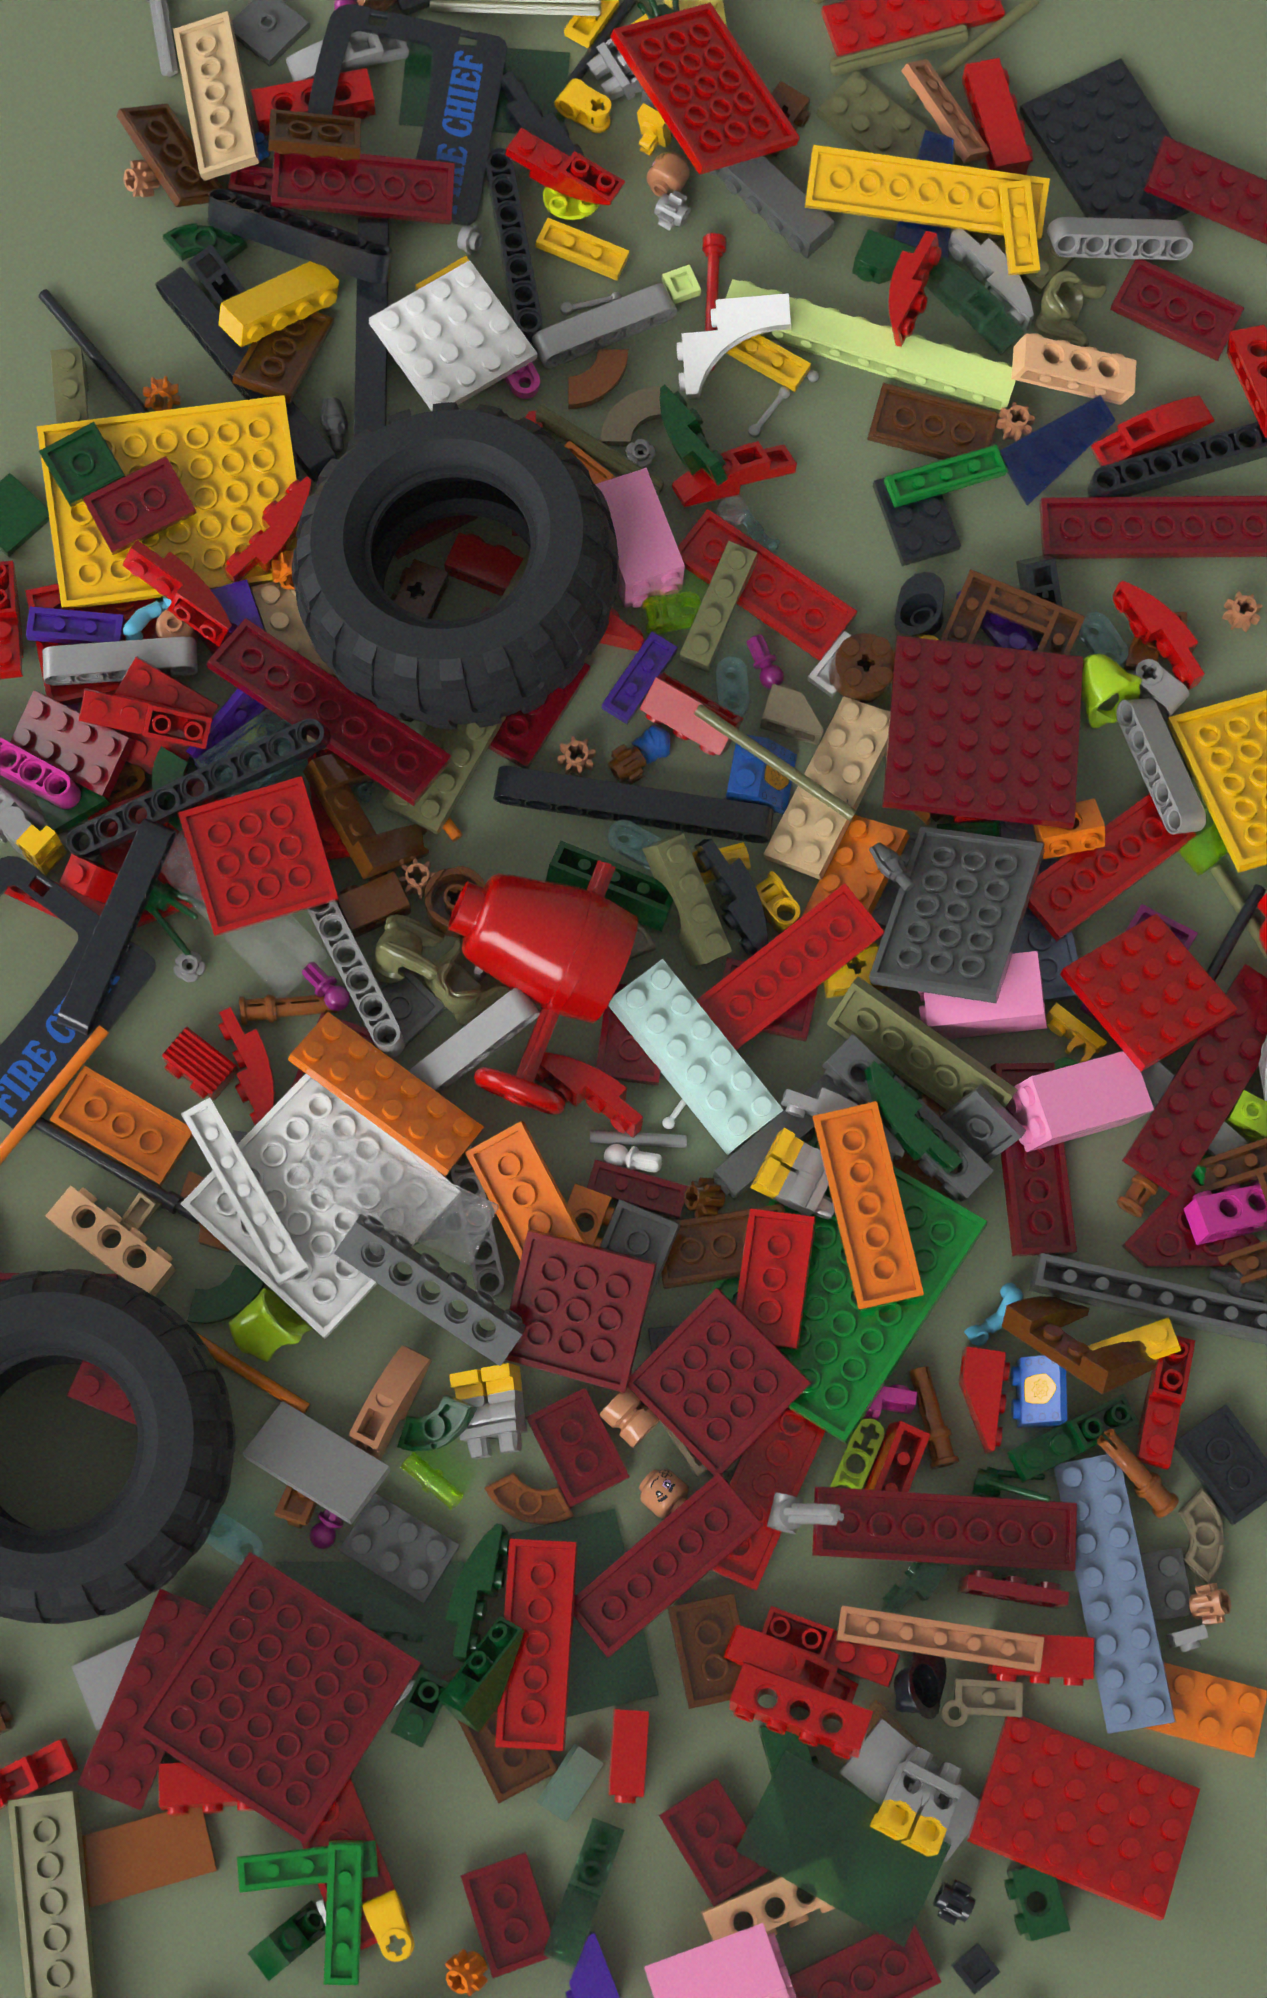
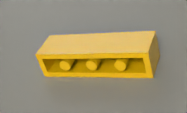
M309 261L221 302L219 326L242 348L252 342L259 341L275 331H280L300 319H305L323 308L332 306L337 301L339 279L325 266Z

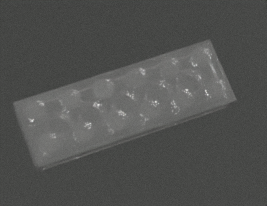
M182 830L175 836L161 873L210 923L184 831ZM291 914L221 935L280 998H285L305 979L302 974L304 967L310 962H315L319 966L329 957L324 948Z
M319 1122L290 1181L292 1184L358 1215L363 1214L365 1217L368 1215L373 1216L381 1221L384 1227L470 1267L499 1208V1205L321 1122Z

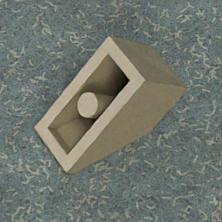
M772 684L760 728L819 746L824 729L804 694L788 684Z

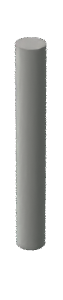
M590 1130V1143L686 1148L687 1135L638 1133L632 1138L626 1132L623 1134L619 1131Z

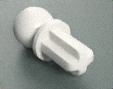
M612 1144L604 1152V1161L606 1163L620 1167L627 1165V1169L634 1171L641 1170L656 1173L662 1166L661 1155L639 1151L638 1147L635 1146L631 1147L628 1152L625 1146Z

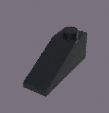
M212 244L186 263L219 307L221 302L246 291Z
M1043 555L1016 561L1020 590L1062 606L1055 558ZM1031 630L1035 642L1040 645L1043 634Z

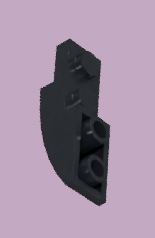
M512 71L501 76V92L509 103L506 105V120L516 134L522 127L569 156L574 151L584 156L580 146L573 144L570 140L569 131L562 120L558 121L553 112L544 116L540 106L536 102L532 103L528 97L527 87L521 79L517 80Z
M703 839L694 846L698 852L696 859L704 870H710L716 878L714 885L723 897H729L728 900L720 905L724 912L721 917L731 930L735 929L742 939L739 943L746 954L749 956L754 955L768 944L766 919L755 884L740 858H731L727 861L712 839Z

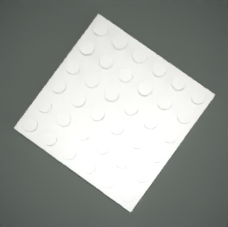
M305 1073L237 1145L308 1269L285 1283L278 1285L213 1170L184 1199L181 1205L314 1330L326 1339L377 1285L375 1281L334 1254L361 1214L365 1217L368 1215L375 1217L383 1223V1229L393 1236L396 1234L403 1236L413 1246L461 1195V1192L439 1171ZM369 1244L370 1251L374 1255H385L384 1248L380 1244Z

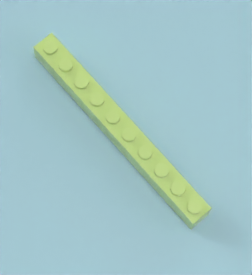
M732 279L725 299L783 293L774 289L766 290L757 287L752 282L746 280L738 281ZM789 297L791 329L760 334L769 340L777 339L781 344L999 413L1002 408L1007 409L1016 380L1012 379V366L1006 362H994L985 359L977 353H966L956 350L949 344H937L928 341L920 335L907 336L902 347H898L895 345L892 326H880L869 322L866 318L842 314L835 308H823L802 298L795 299Z

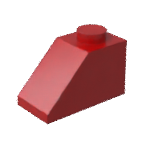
M71 854L59 884L106 904L119 873L91 859Z

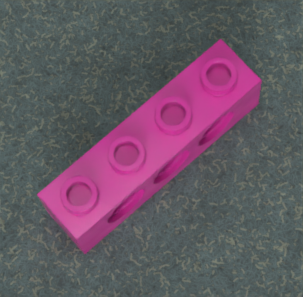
M1259 1180L1243 1188L1239 1184L1222 1189L1220 1193L1212 1194L1210 1190L1200 1192L1192 1197L1193 1201L1184 1208L1196 1245L1267 1230V1203ZM1249 1202L1256 1207V1210L1250 1206ZM1220 1208L1226 1211L1228 1217L1221 1212Z

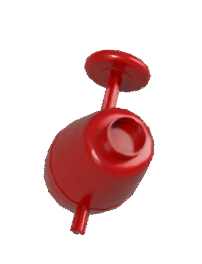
M598 860L587 890L502 873L491 876L484 888L468 881L462 888L452 911L448 930L464 936L462 942L463 954L477 967L512 990L518 988L529 996L535 1005L541 1007L540 1015L536 1020L516 1075L487 1067H481L476 1070L474 1074L475 1083L484 1090L516 1105L543 1113L558 1115L564 1111L565 1100L562 1096L534 1083L559 1015L595 1023L601 1017L610 1003L626 968L638 928L637 916L605 898L616 868L612 864Z

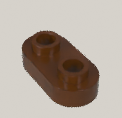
M133 764L123 767L110 797L107 798L110 805L137 796L147 790L149 779L143 769Z

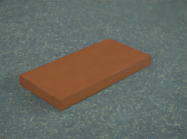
M202 1807L188 1808L187 1815L168 1816L167 1812L82 1836L89 1908L218 1871Z

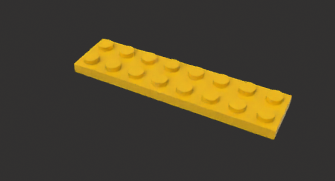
M813 145L804 207L1004 236L999 184L1001 182L1031 179L1037 241H1040L1042 239L1050 178Z

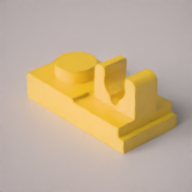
M643 103L637 112L638 124L643 135L639 145L641 146V152L651 156L658 144L664 148L669 146L672 141L671 133L660 113Z
M1057 1002L1046 1015L1047 1026L1054 1034L1060 1037L1064 1035L1072 1040L1065 1049L1068 1055L1074 1048L1082 1047L1084 1049V1056L1079 1063L1089 1061L1094 1053L1098 1054L1107 1043L1105 1039Z

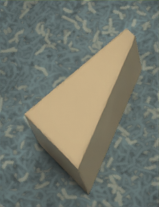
M140 1191L119 1224L128 1231L132 1227L140 1230L161 1203Z

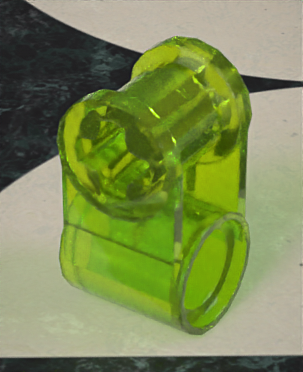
M685 591L646 598L641 604L642 608L646 610L648 624L646 625V632L648 634L654 632L658 635L669 631L691 628L702 603L700 597L696 593ZM685 606H691L695 611L691 614H685L680 609Z
M1215 823L1203 833L1188 841L1178 851L1198 876L1210 869L1221 857L1228 853L1223 840L1218 838L1219 832Z

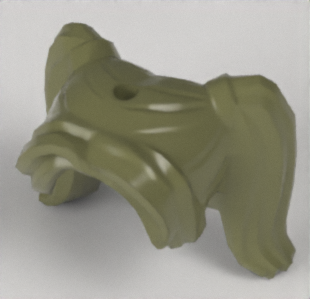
M1070 271L1058 272L1051 278L1045 288L1041 301V313L1037 316L1034 323L1035 329L1040 335L1056 341L1066 340L1073 345L1089 347L1087 335L1075 324L1083 306V299L1101 298L1106 292V285L1103 283L1099 285L1089 284Z
M389 915L384 926L385 932L379 938L375 947L372 964L374 978L387 983L400 982L405 974L401 973L398 969L399 967H405L430 980L434 979L438 974V968L432 961L422 956L423 946L436 947L444 940L445 934L407 916Z
M457 938L453 948L434 963L438 968V974L435 978L430 980L424 977L422 984L430 992L434 993L435 997L448 1010L453 1012L458 1024L464 1027L511 991V988L503 984H496L487 989L482 988L470 973L459 965V962L464 957L462 952L463 939Z

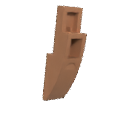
M405 1345L399 1348L374 1385L349 1433V1436L352 1437L350 1443L381 1461L399 1420H405L432 1359Z

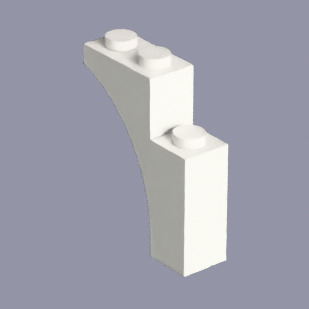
M789 293L717 299L716 308L711 309L712 327H718V330L681 333L682 342H677L678 361L684 362V373H679L680 391H686L687 399L700 398L703 385L712 368L720 358L737 344L762 333L791 329Z

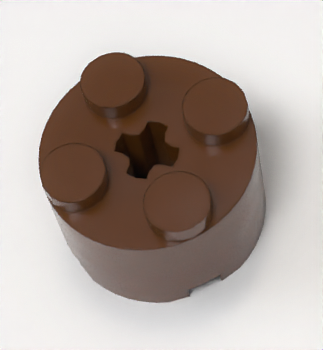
M859 633L846 638L838 648L829 666L831 686L833 685L842 696L863 703H870L877 699L893 679L895 653L890 646V642L884 637L869 633Z
M456 866V868L439 870L430 878L425 888V907L428 920L437 931L449 937L462 939L464 937L448 930L449 920L455 906L451 904V900L457 901L467 881L483 888L485 886L483 878L468 867Z

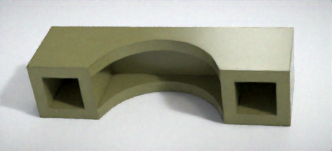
M81 347L50 350L57 424L89 420L87 366Z
M728 541L679 654L682 662L708 673L710 672L722 644L723 636L733 610L742 592L745 590L758 561L757 552Z
M684 833L669 836L642 848L654 878L666 887L675 902L681 921V931L678 937L690 966L706 964L732 952Z

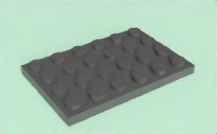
M921 826L906 868V874L915 885L907 892L901 886L899 888L869 975L870 983L997 1004L1045 852L1044 843Z

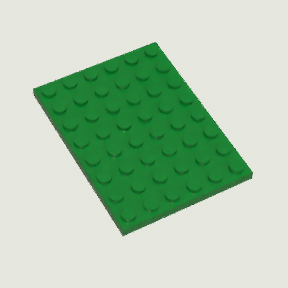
M815 1132L808 1144L820 1150ZM894 1166L896 1182L924 1295L858 1310L835 1212L829 1219L812 1214L810 1216L816 1218L798 1349L777 1347L812 1382L788 1408L846 1444L987 1226L985 1219ZM828 1186L824 1195L831 1198ZM770 1199V1201H769V1203L767 1204V1206L776 1205V1204H781V1203H779V1202H777V1201H775V1200H773V1199ZM784 1205L785 1213L802 1215L799 1211ZM740 1277L717 1280L705 1299L716 1288H719L736 1305Z

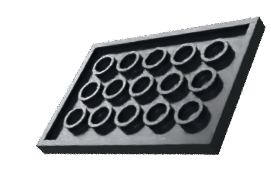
M1122 58L1020 106V114L1086 218L1175 220L1191 212L1144 191L1161 141L1165 136L1170 138L1172 136Z

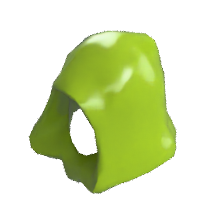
M1092 654L1083 659L1081 698L1092 728H1100L1106 723L1118 722L1116 710L1119 702L1122 700L1139 699L1141 694L1140 685L1143 679L1127 673L1116 661L1104 654ZM1115 693L1119 694V700L1112 710L1105 711L1098 708Z
M266 1288L262 1289L259 1295L229 1322L232 1338L241 1352L266 1362L270 1361L278 1348L287 1344L299 1343L304 1333L313 1329L273 1290Z

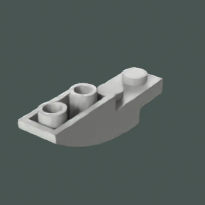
M362 31L354 32L351 35L340 73L352 71V69L405 59L409 54L406 42ZM323 40L286 58V63L294 82L314 78Z
M956 228L951 233L947 246L950 254L955 260L962 261L970 268L972 274L978 280L985 282L982 295L987 303L994 308L997 307L1006 315L1010 324L1019 327L1026 333L1030 328L1034 313L1031 300L1020 275H1008L1007 257L990 238L980 245L963 229Z
M823 1087L819 1090L816 1099L786 1089L780 1102L781 1106L787 1107L785 1112L800 1118H804L805 1114L814 1116L858 1106L840 1094ZM883 1125L891 1161L893 1159L899 1160L903 1157L904 1149Z

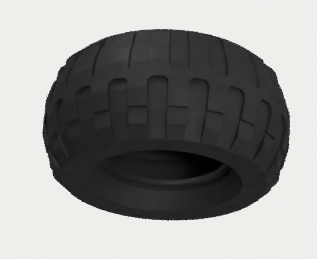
M456 402L433 404V411L413 416L410 409L388 417L389 422L387 426L378 429L374 433L369 429L363 430L348 442L347 452L339 460L332 458L318 476L319 480L316 483L314 495L308 496L304 504L296 533L298 538L297 548L294 549L292 558V580L295 586L299 614L312 644L322 661L333 670L338 680L347 689L363 699L366 698L374 702L377 708L402 720L412 722L413 719L440 729H456L458 724L476 723L481 728L502 723L501 717L514 714L520 710L523 714H527L543 705L547 695L558 687L564 689L572 682L582 669L587 655H592L608 627L610 610L617 598L619 589V556L616 533L607 501L602 491L592 481L589 471L584 464L561 442L556 443L555 439L548 432L527 418L523 417L516 420L510 418L501 408L479 404L476 410L460 409ZM458 515L489 518L512 529L530 548L527 567L513 591L493 608L473 617L448 621L423 618L403 609L384 592L386 573L398 548L414 532L439 519Z
M82 1269L28 1271L13 1275L11 1279L0 1282V1397L14 1383L34 1371L53 1365H81L84 1360L102 1369L121 1387L134 1412L138 1434L135 1462L123 1489L104 1510L85 1522L63 1529L38 1530L14 1519L0 1506V1617L27 1623L66 1624L91 1620L124 1610L149 1594L156 1592L177 1575L176 1573L203 1546L211 1533V1528L217 1519L222 1505L224 1506L231 1483L230 1477L236 1444L235 1425L233 1424L232 1409L229 1402L230 1397L226 1383L208 1348L187 1322L159 1298L133 1283Z

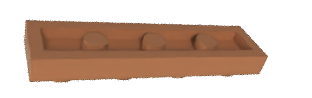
M928 59L908 62L902 69V73L924 103L926 110L930 112L940 127L941 132L947 137L956 154L964 163L984 159L990 150Z

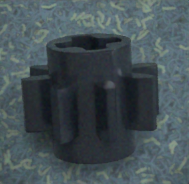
M954 1879L952 1885L944 1882L940 1886L933 1902V1906L940 1909L937 1916L952 1925H955L957 1919L966 1922L976 1902V1898L969 1895L972 1888L957 1879Z

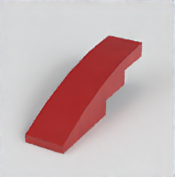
M66 1738L59 1739L37 1752L0 1769V1809L8 1806V1800L24 1798L79 1770Z

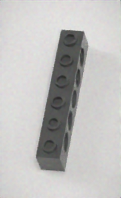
M852 1034L822 1065L826 1070L824 1075L835 1086L841 1085L849 1093L847 1095L848 1099L857 1105L873 1102L866 1076L864 1082H857L851 1076V1069L858 1067L864 1071L873 1061L878 1064L883 1062ZM895 1075L894 1079L904 1087L905 1084ZM919 1098L918 1101L923 1106L916 1112L915 1116L918 1119L923 1117L935 1128L933 1133L942 1141L945 1139L950 1141L959 1150L958 1156L963 1161L958 1165L959 1170L957 1174H947L926 1153L917 1159L919 1161L917 1165L927 1176L932 1177L934 1175L943 1184L941 1189L948 1197L962 1202L994 1170Z
M361 1214L334 1254L501 1366L523 1335L526 1325L522 1323V1318L509 1309L502 1310L494 1304V1299L487 1293L474 1291L467 1286V1281L455 1272L449 1274L439 1267L440 1263L427 1253L421 1255L411 1248L412 1244L403 1236L398 1234L393 1236L383 1229V1223L375 1217L369 1215L365 1217ZM369 1244H380L384 1248L385 1255H374L370 1251ZM397 1263H408L413 1273L409 1275L402 1274L397 1268ZM426 1281L436 1282L440 1287V1292L430 1293L426 1290L424 1283ZM452 1301H464L468 1306V1310L465 1312L455 1310L452 1306ZM481 1319H490L494 1322L496 1329L491 1331L485 1330L481 1327L479 1321Z

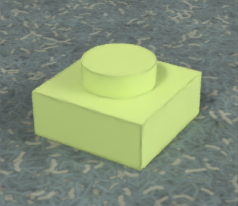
M690 264L662 274V282L674 305L701 295V288Z

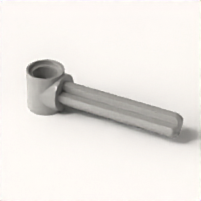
M146 0L150 3L161 74L173 77V75L178 74L179 70L167 0Z
M775 1493L767 1526L775 1530L796 1534L797 1529L802 1524L836 1525L837 1521H843L844 1514L840 1513V1506L837 1504H804V1500L798 1497Z

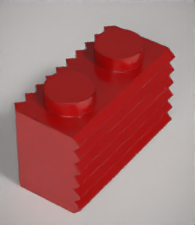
M188 1027L184 1028L175 1041L162 1054V1058L167 1063L164 1067L165 1070L178 1080L182 1076L192 1083L189 1088L202 1099L209 1096L215 1101L239 1072L236 1064Z

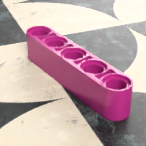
M0 737L1 776L59 808L71 809L79 803L81 791L65 772ZM17 759L13 765L9 766L13 760ZM41 773L38 779L33 780L37 774ZM66 787L62 793L58 794L61 788Z

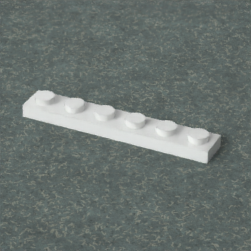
M211 1098L181 1113L278 1285L307 1270L305 1262Z

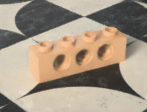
M1026 333L1013 348L1012 379L1122 405L1135 393L1137 360L1126 358L1123 354L1119 353L1110 354L1098 351L1094 347L1073 345L1066 340L1056 341L1044 338L1037 333Z
M70 1185L45 1217L122 1279L156 1296L176 1271L170 1263L173 1257L159 1246L155 1251L145 1244L148 1238L135 1227L128 1231L119 1224L123 1218L109 1207L103 1211L94 1203L98 1199L82 1187L77 1191ZM94 1214L96 1220L91 1227H80V1220L84 1215ZM110 1234H120L121 1241L118 1246L114 1248H107L105 1246V1240ZM135 1254H146L147 1259L142 1267H131L130 1261Z
M827 1856L787 1872L725 1900L714 1907L703 1910L701 1914L712 1941L739 1932L735 1929L733 1920L735 1915L742 1911L748 1912L751 1915V1927L763 1923L767 1935L771 1933L776 1935L778 1934L776 1931L777 1927L789 1923L791 1928L809 1920L807 1913L820 1908L821 1913H825L840 1906L838 1899L845 1897V1893L831 1860ZM803 1883H810L815 1891L814 1898L808 1903H801L797 1898V1889ZM772 1897H778L783 1902V1911L777 1917H769L765 1911V1904Z

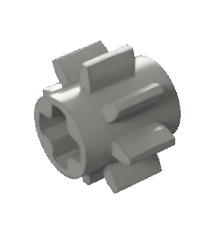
M676 190L674 193H670V195L664 193L654 210V214L660 218L658 225L668 230L675 228V226L681 228L691 211V207L685 203L687 196Z

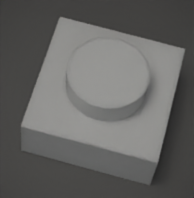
M1205 1624L1166 1635L1169 1647L1180 1646L1181 1652L1201 1647L1199 1640L1209 1637Z

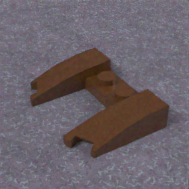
M970 569L940 640L973 644L986 612H989L1043 634L1038 652L1069 655L1086 616Z
M335 753L312 759L303 770L306 779L363 879L412 862L415 858L418 860L426 857L429 854V849L424 847L423 835L426 834L427 829L418 824L376 834L350 788L373 779Z
M1267 1138L1208 1157L1199 1162V1166L1206 1167L1204 1186H1195L1196 1194L1208 1190L1214 1193L1232 1185H1242L1259 1180L1267 1203ZM1267 1240L1218 1257L1219 1262L1224 1267L1231 1263L1244 1275L1239 1280L1242 1284L1267 1278Z
M1047 1296L1026 1298L1006 1306L1002 1328L1101 1394L1109 1392L1156 1368V1360L1147 1355L1145 1352L1146 1346L1141 1341L1119 1342L1091 1350L1086 1344L1077 1341L1061 1329V1327L1088 1316L1089 1307L1077 1305L1058 1297Z

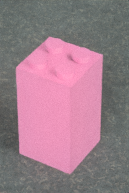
M647 468L595 484L602 491L607 501L616 533L619 556L618 593L624 609L631 606L633 608L643 607L652 599L659 597L666 599L678 594L683 586L685 565Z
M1038 951L1012 954L997 1004L918 991L921 1002L925 1001L924 1006H919L920 1020L946 1039L1047 1028Z
M1124 1051L1031 1076L1014 1086L1018 1090L1007 1104L1014 1118L1027 1130L1022 1138L1019 1139L1020 1143L1024 1145L1026 1152L1122 1126L1154 1110L1141 1072Z
M763 1923L644 1967L654 1998H797L775 1934L767 1935Z

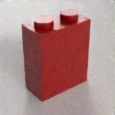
M613 1710L608 1795H615L614 1802L636 1804V1797H644L649 1711Z

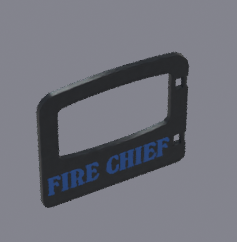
M345 4L338 7L330 16L322 42L311 89L308 113L332 115L340 71L351 35L354 32L362 31L429 47L432 52L429 97L416 159L455 163L451 223L462 226L473 224L479 209L486 170V156L490 148L501 86V76L503 75L507 53L505 40L496 35L463 30L456 26L394 12L388 13L374 10L371 7L358 4ZM375 17L387 20L386 28L368 24L369 18ZM464 37L477 40L476 48L458 44L459 38Z
M6 856L0 859V896L9 887H19L73 928L78 934V941L50 985L18 1026L0 1045V1119L13 1129L99 1025L108 1032L111 1030L155 973L156 962L150 954L131 941L90 1034L86 1036L57 1024L58 1013L100 916L28 861L20 857ZM36 878L50 888L44 897L30 888V885ZM58 1096L54 1099V1101L49 1105V1107L45 1110V1112H44L40 1117H43V1116L45 1115V1113L48 1111V1109L51 1107V1105L55 1102V1100L58 1098Z

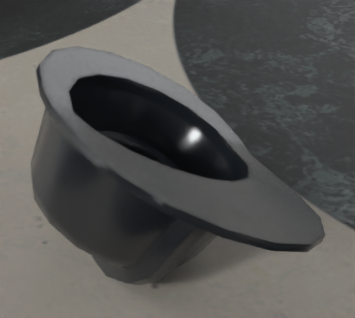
M932 572L918 573L909 578L901 587L894 622L898 632L920 638L924 635L933 636L941 629L944 619L942 608L945 588L943 581L938 575Z
M913 1653L910 1665L900 1670L895 1676V1708L898 1712L920 1713L926 1719H934L938 1715L947 1673L944 1657Z

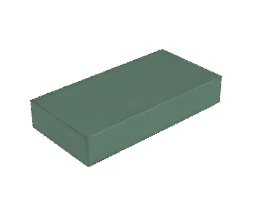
M574 1743L540 1795L537 1803L564 1822H567L604 1763Z

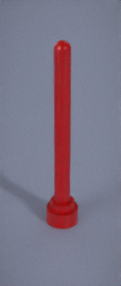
M709 233L703 236L702 250L708 258L705 331L717 330V327H712L711 309L716 308L719 290L720 258L726 252L727 240L724 235L719 233Z

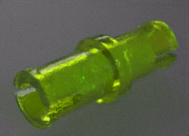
M415 1451L405 1459L400 1467L423 1485L421 1488L426 1493L431 1492L448 1506L451 1511L465 1496V1493L461 1492L443 1477L444 1472L439 1468L436 1470L432 1468Z

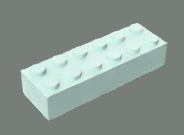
M663 959L612 997L608 1004L610 1009L643 1048L653 1063L658 1066L661 1073L727 1156L783 1111V1108Z

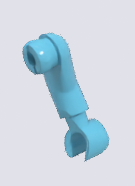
M163 596L164 601L159 603L155 601L137 609L123 627L126 641L143 639L141 630L150 620L159 617L163 611L168 609L172 601Z
M1006 1283L1001 1288L1000 1294L1003 1300L996 1313L986 1318L983 1324L970 1326L964 1331L974 1345H984L988 1340V1333L991 1332L993 1334L1002 1329L1006 1306L1023 1299L1021 1289L1017 1288L1015 1284Z

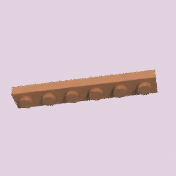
M841 1605L836 1638L838 1641L1033 1672H1040L1044 1645V1637L843 1605Z

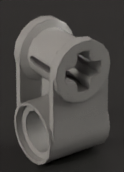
M1142 660L1138 663L1135 671L1131 673L1143 679L1140 685L1141 694L1139 697L1153 699L1163 718L1170 717L1189 697L1187 687L1168 673L1155 660Z

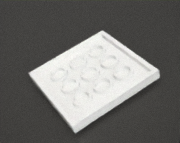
M470 260L369 317L370 326L431 411H433V404L456 402L459 405L537 359L538 353L517 327V324Z

